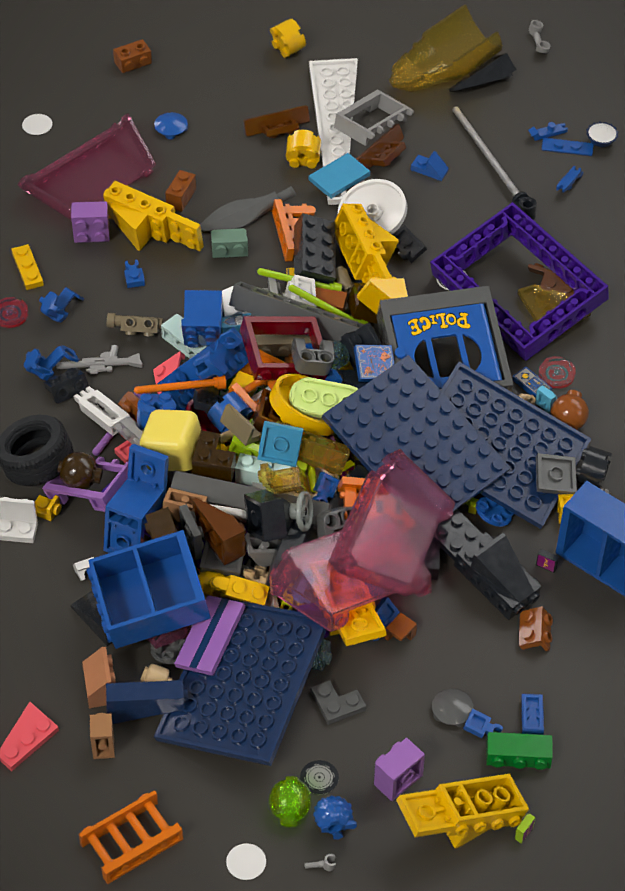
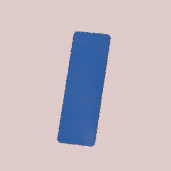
M543 138L542 150L592 156L593 144Z

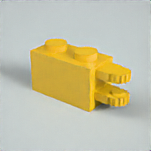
M234 575L226 577L216 576L209 581V587L221 592L220 597L265 605L269 586Z

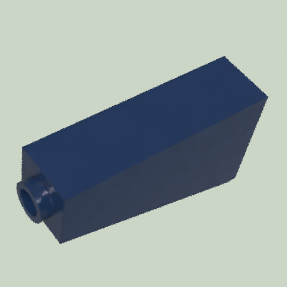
M183 680L106 683L107 714H112L113 724L180 711L184 709V701H188L187 688L183 689Z

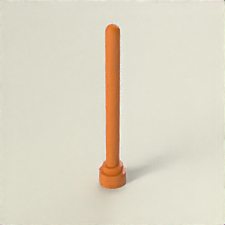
M216 375L213 379L136 386L134 392L136 394L212 386L220 390L226 389L225 375L222 377Z

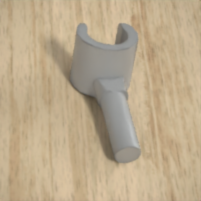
M328 854L323 861L305 863V869L323 867L326 871L330 872L334 870L336 863L330 864L328 862L334 861L336 856Z

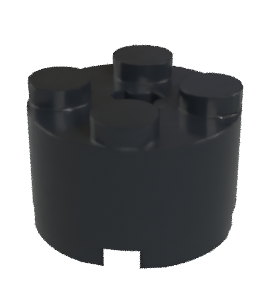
M589 446L588 449L584 448L581 455V460H584L582 467H578L576 470L578 483L584 484L588 481L601 489L602 486L599 485V482L605 480L611 462L607 458L608 456L612 457V453Z

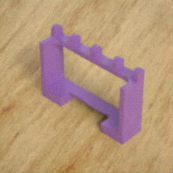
M104 457L96 459L98 468L119 472L103 493L67 487L62 482L60 475L47 482L42 489L49 499H53L55 495L59 496L60 504L65 505L68 501L67 495L89 499L94 510L105 512L108 502L127 480L128 461L125 465H121L118 459H113L111 463L105 462Z

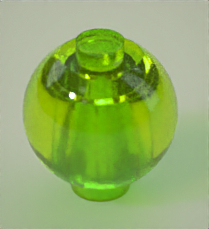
M287 776L284 780L277 782L271 789L268 800L269 807L274 816L280 819L281 826L296 827L298 820L303 819L310 811L312 795L306 784L299 781L298 777Z

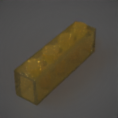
M276 421V423L288 425L283 422ZM303 430L298 461L305 462L314 468L319 467L331 474L342 475L350 449L344 444Z

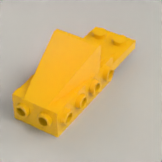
M114 181L105 190L103 197L104 201H107L109 218L115 221L138 251L143 249L151 237L165 243L171 238L175 242H180L188 248L201 251L204 247L200 224L175 214L174 206L117 181Z
M342 204L335 219V239L355 280H362L363 283H367L373 277H379L380 279L392 277L387 269V264L399 240L368 218L362 204Z
M342 559L310 562L309 570L312 572L314 580L312 584L315 598L319 597L320 607L322 610L325 609V616L330 620L328 626L330 636L340 634L346 646L386 636V629L375 611V601L370 596L367 586L364 585L361 575L356 571V567L347 565L348 561Z
M510 774L439 784L435 790L399 795L396 800L415 837L446 832L454 848L461 847L489 829L498 830L506 826L515 827L519 825L529 810Z

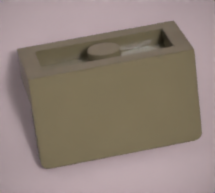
M230 403L225 406L220 422L245 446L260 440L262 434Z

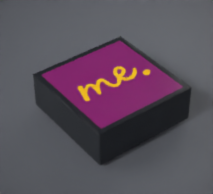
M540 549L536 565L554 573L557 569L559 556Z

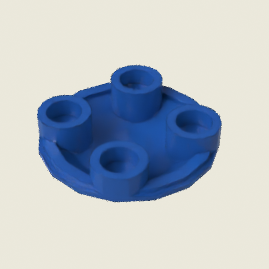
M171 112L160 115L155 120L154 127L159 133L165 135L167 139H174L176 135L188 129V123L183 115Z
M482 497L476 502L478 515L488 524L503 527L511 522L514 513L487 497Z

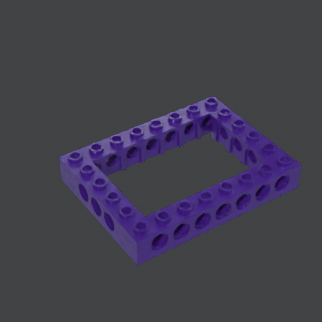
M512 202L430 261L432 275L450 291L479 287L474 282V279L467 276L463 270L512 235L574 290L573 295L565 301L562 300L553 310L547 311L546 315L538 321L532 322L529 327L530 332L522 326L520 321H516L508 310H504L496 299L492 298L502 340L526 361L609 299L608 285Z

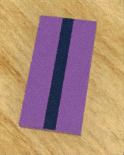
M207 595L205 600L211 619L193 624L174 664L177 668L213 676L243 614L245 605L241 602Z

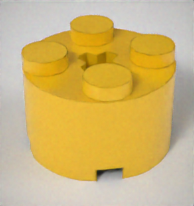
M293 19L285 20L270 29L273 37L272 45L275 49L280 50L284 58L306 46L304 34L300 35L298 30L301 28Z
M309 130L294 131V134L289 135L287 138L286 159L289 165L293 168L299 166L315 168L320 160L321 138L318 135L316 137Z

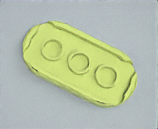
M306 377L292 385L289 400L292 407L298 412L307 416L321 418L325 412L357 391L358 388Z

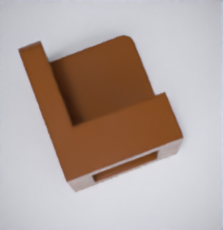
M400 613L385 628V639L389 641L394 636L399 641H402L405 637L412 640L416 636L417 623Z

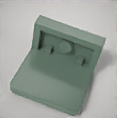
M246 229L211 231L213 258L248 256Z

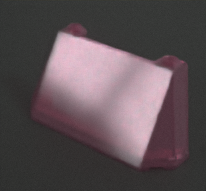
M127 113L121 117L122 120L118 125L114 123L106 131L39 172L32 173L30 176L27 174L20 179L17 185L72 220V203L103 202L105 190L114 181L128 186L142 176L148 177L154 172L152 169L156 166V163L133 123L131 116Z
M398 449L381 460L384 464L376 472L372 470L366 476L328 562L340 574L403 596H409L419 593L424 587V578L417 576L438 523L451 518L455 502L408 458L401 449Z
M386 514L285 550L281 556L283 558L277 569L273 568L269 575L272 595L279 597L331 632L344 627L349 619V611L409 587H412L413 593L418 597L432 593L431 574L406 529Z

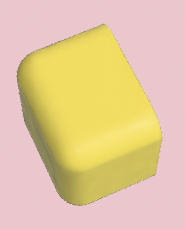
M154 410L151 412L140 438V446L169 456L168 471L191 470L193 455L201 433L197 415L187 410Z

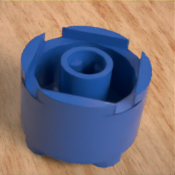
M234 391L224 395V401L220 404L217 401L207 414L210 422L220 433L229 430L220 422L227 404L230 403L246 419L250 418L254 413Z
M142 394L137 404L136 424L141 431L142 429L144 430L148 418L154 410H176V403L170 394Z

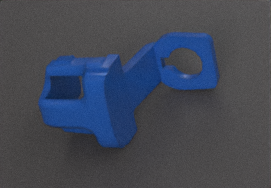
M67 287L64 288L59 296L50 291L45 298L41 296L39 302L42 304L40 311L54 321L61 323L69 314L64 309L72 298L76 296L82 301L84 298Z
M233 330L221 334L216 341L213 353L209 351L193 362L196 375L201 380L210 379L216 375L218 377L224 376L228 369L223 362L226 350L233 349L241 344L242 338ZM226 337H233L235 339L233 343H224Z
M66 346L57 347L46 359L35 348L33 351L27 352L23 366L26 371L47 381L54 374L52 368L64 356L75 362H78L79 358L74 350Z

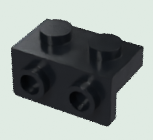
M405 225L393 235L399 240L396 246L399 250L397 253L403 260L408 259L411 264L427 250L424 244Z
M70 368L64 374L53 375L44 382L45 388L52 393L57 404L72 398L76 394L79 395V392L82 390L86 392V388L89 387L85 373L78 368Z
M213 386L196 389L193 396L194 409L208 414L211 407L217 401L219 404L224 401L223 395H219V390Z

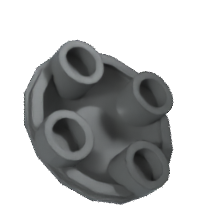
M171 632L166 637L151 642V655L161 663L174 664L185 639L180 637L179 633Z
M458 689L443 690L432 701L434 719L447 725H456L457 727L465 725L473 708L471 698L465 692Z

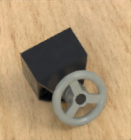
M267 489L244 494L248 533L263 542L287 537L292 519H296L299 529L303 532L309 530L312 524L313 502L307 491H302L299 494L296 503H290Z

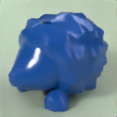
M329 796L319 800L314 807L313 815L321 832L332 834L333 839L336 840L343 837L341 830L355 829L357 824L353 818L351 803H348L345 798L340 796Z

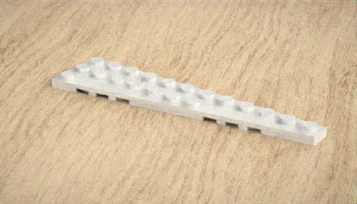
M358 58L309 61L318 136L321 138L323 167L346 153L350 154L351 137L335 129L334 124L336 113L354 103ZM347 190L332 199L327 196L328 205L340 204Z

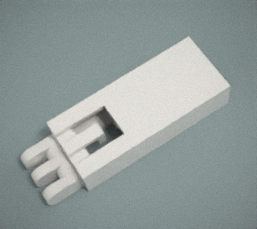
M90 386L86 388V392L84 390L79 392L81 396L78 394L73 396L75 401L79 403L81 411L112 436L118 433L114 426L124 418L130 417L127 412L100 391H95Z

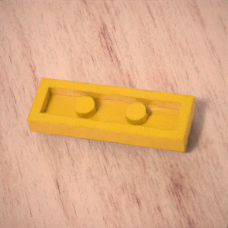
M29 244L12 248V255L26 290L44 286Z

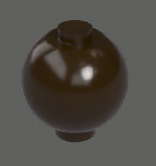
M73 452L67 455L63 461L59 462L57 470L65 486L85 490L94 483L100 484L103 475V469L97 467L96 460L85 452Z

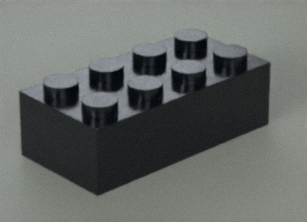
M302 213L294 225L295 275L312 278L317 282L325 284L334 282L336 279L334 221Z

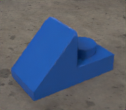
M433 151L429 158L418 155L411 164L412 171L442 181L449 171L448 166L436 151Z

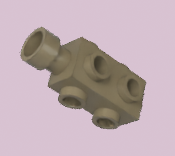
M108 313L107 327L115 328V326H121V331H125L127 335H136V332H144V336H155V333H159L163 324V318L121 316L116 315V313Z

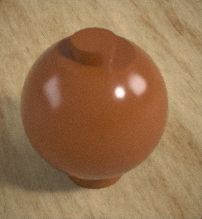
M569 390L567 394L561 395L554 401L551 407V415L578 430L587 422L589 409L585 400L582 399L581 392Z

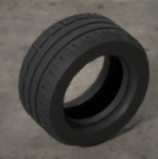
M38 414L22 418L7 427L0 436V466L11 482L21 486H38L53 480L60 475L57 472L59 462L63 461L67 455L73 453V444L63 424L58 419L49 415ZM45 445L40 450L30 455H25L31 449Z

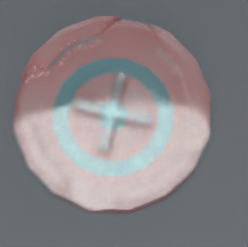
M553 356L546 358L539 366V378L552 388L568 387L575 379V366L571 361L568 362L563 357Z

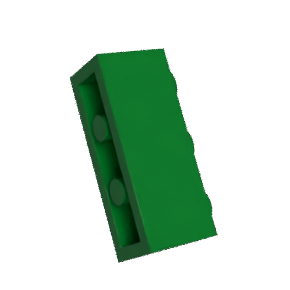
M488 732L486 765L493 767L511 766L519 769L530 767L539 770L551 768L553 758L552 735Z

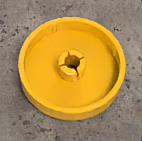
M300 374L280 376L269 394L271 406L280 416V420L291 426L304 428L303 434L309 433L318 436L334 434V431L322 418L304 415L295 410L290 403L289 393L292 385L308 376Z

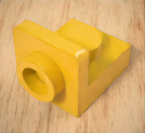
M39 495L35 501L36 515L40 518L52 521L55 515H58L61 511L62 506L57 495L53 499Z

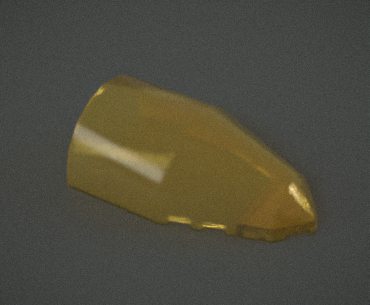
M464 4L422 34V39L418 43L415 42L412 45L413 48L408 53L405 52L392 66V76L389 81L394 88L414 92L463 78L502 51L503 45L500 35L496 31L488 38H485L472 19L467 5Z

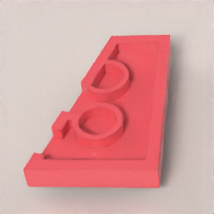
M29 702L0 748V762L10 771H13L59 731V727Z

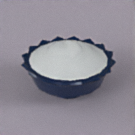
M599 121L589 125L588 129H586L590 142L598 147L610 146L619 137L617 128L607 122L602 123Z

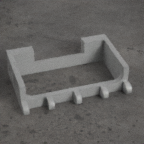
M377 89L336 113L334 128L366 146L368 140L375 137V132L383 133V127H393L395 120L405 122L407 115L411 116L414 111ZM376 108H380L390 114V116L368 129L351 120L352 116L364 109L371 112Z

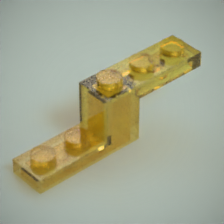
M268 463L260 464L261 470L258 471V479L267 490L275 494L293 491L299 494L302 491H307L310 494L308 477L299 466L274 470Z

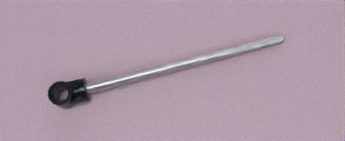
M457 106L452 109L454 114L513 194L512 202L534 220L536 217V200L529 197L526 192L518 191Z

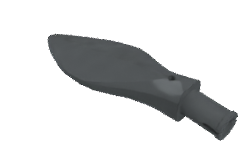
M292 186L277 194L274 191L262 197L232 201L208 216L200 224L201 232L244 228L272 210L275 199H281L284 202L296 196V193Z

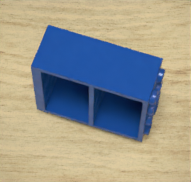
M586 481L563 507L556 554L625 596V503Z
M184 530L88 560L90 568H87V573L92 583L91 587L97 601L98 612L102 618L101 623L108 642H113L115 649L211 619Z

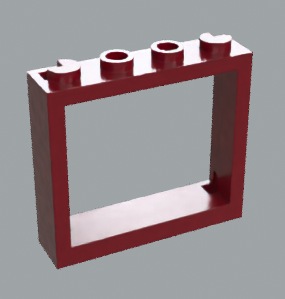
M244 316L240 332L254 380H277L285 374H300L321 380L326 379L327 375L301 374L295 370L294 363H262L255 335H309L313 349L319 350L322 336L315 316Z

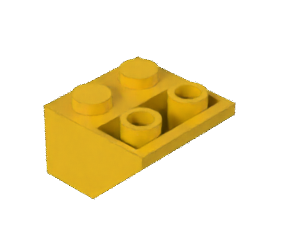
M379 277L370 278L357 294V299L376 314L378 313L380 300L408 297L404 279H397L396 277L380 279Z

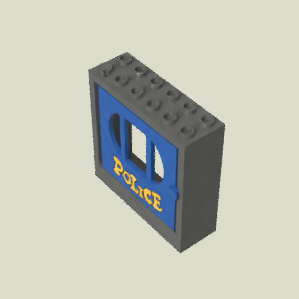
M489 286L379 301L377 322L382 345H392L394 364L407 355L415 361V350L422 341H425L433 378H429L441 390L449 377L439 376L431 339L456 336L462 363L470 368L463 336H466L477 344L481 352V363L475 371L505 389L512 390L513 382Z

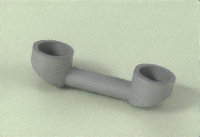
M532 20L529 26V33L535 39L536 51L548 53L551 46L548 42L542 41L540 37L543 23L539 20Z

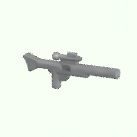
M112 345L110 352H103L100 357L82 358V361L58 362L56 369L89 368L86 369V372L98 374V372L104 371L112 372V366L130 365L142 368L143 363L140 360L139 353L129 358H118L117 352L119 347Z

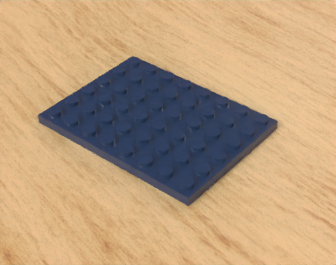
M409 355L329 409L321 417L424 534L506 474L511 468Z
M458 362L441 391L511 467L506 474L480 492V494L541 529L558 500V494L537 492L536 455L540 453L575 457L577 466L584 448H587L591 438L463 363Z
M223 598L244 603L245 609L213 676L183 670L179 680H183V689L187 688L188 701H184L183 710L163 715L154 738L159 742L272 766L330 620L324 616Z

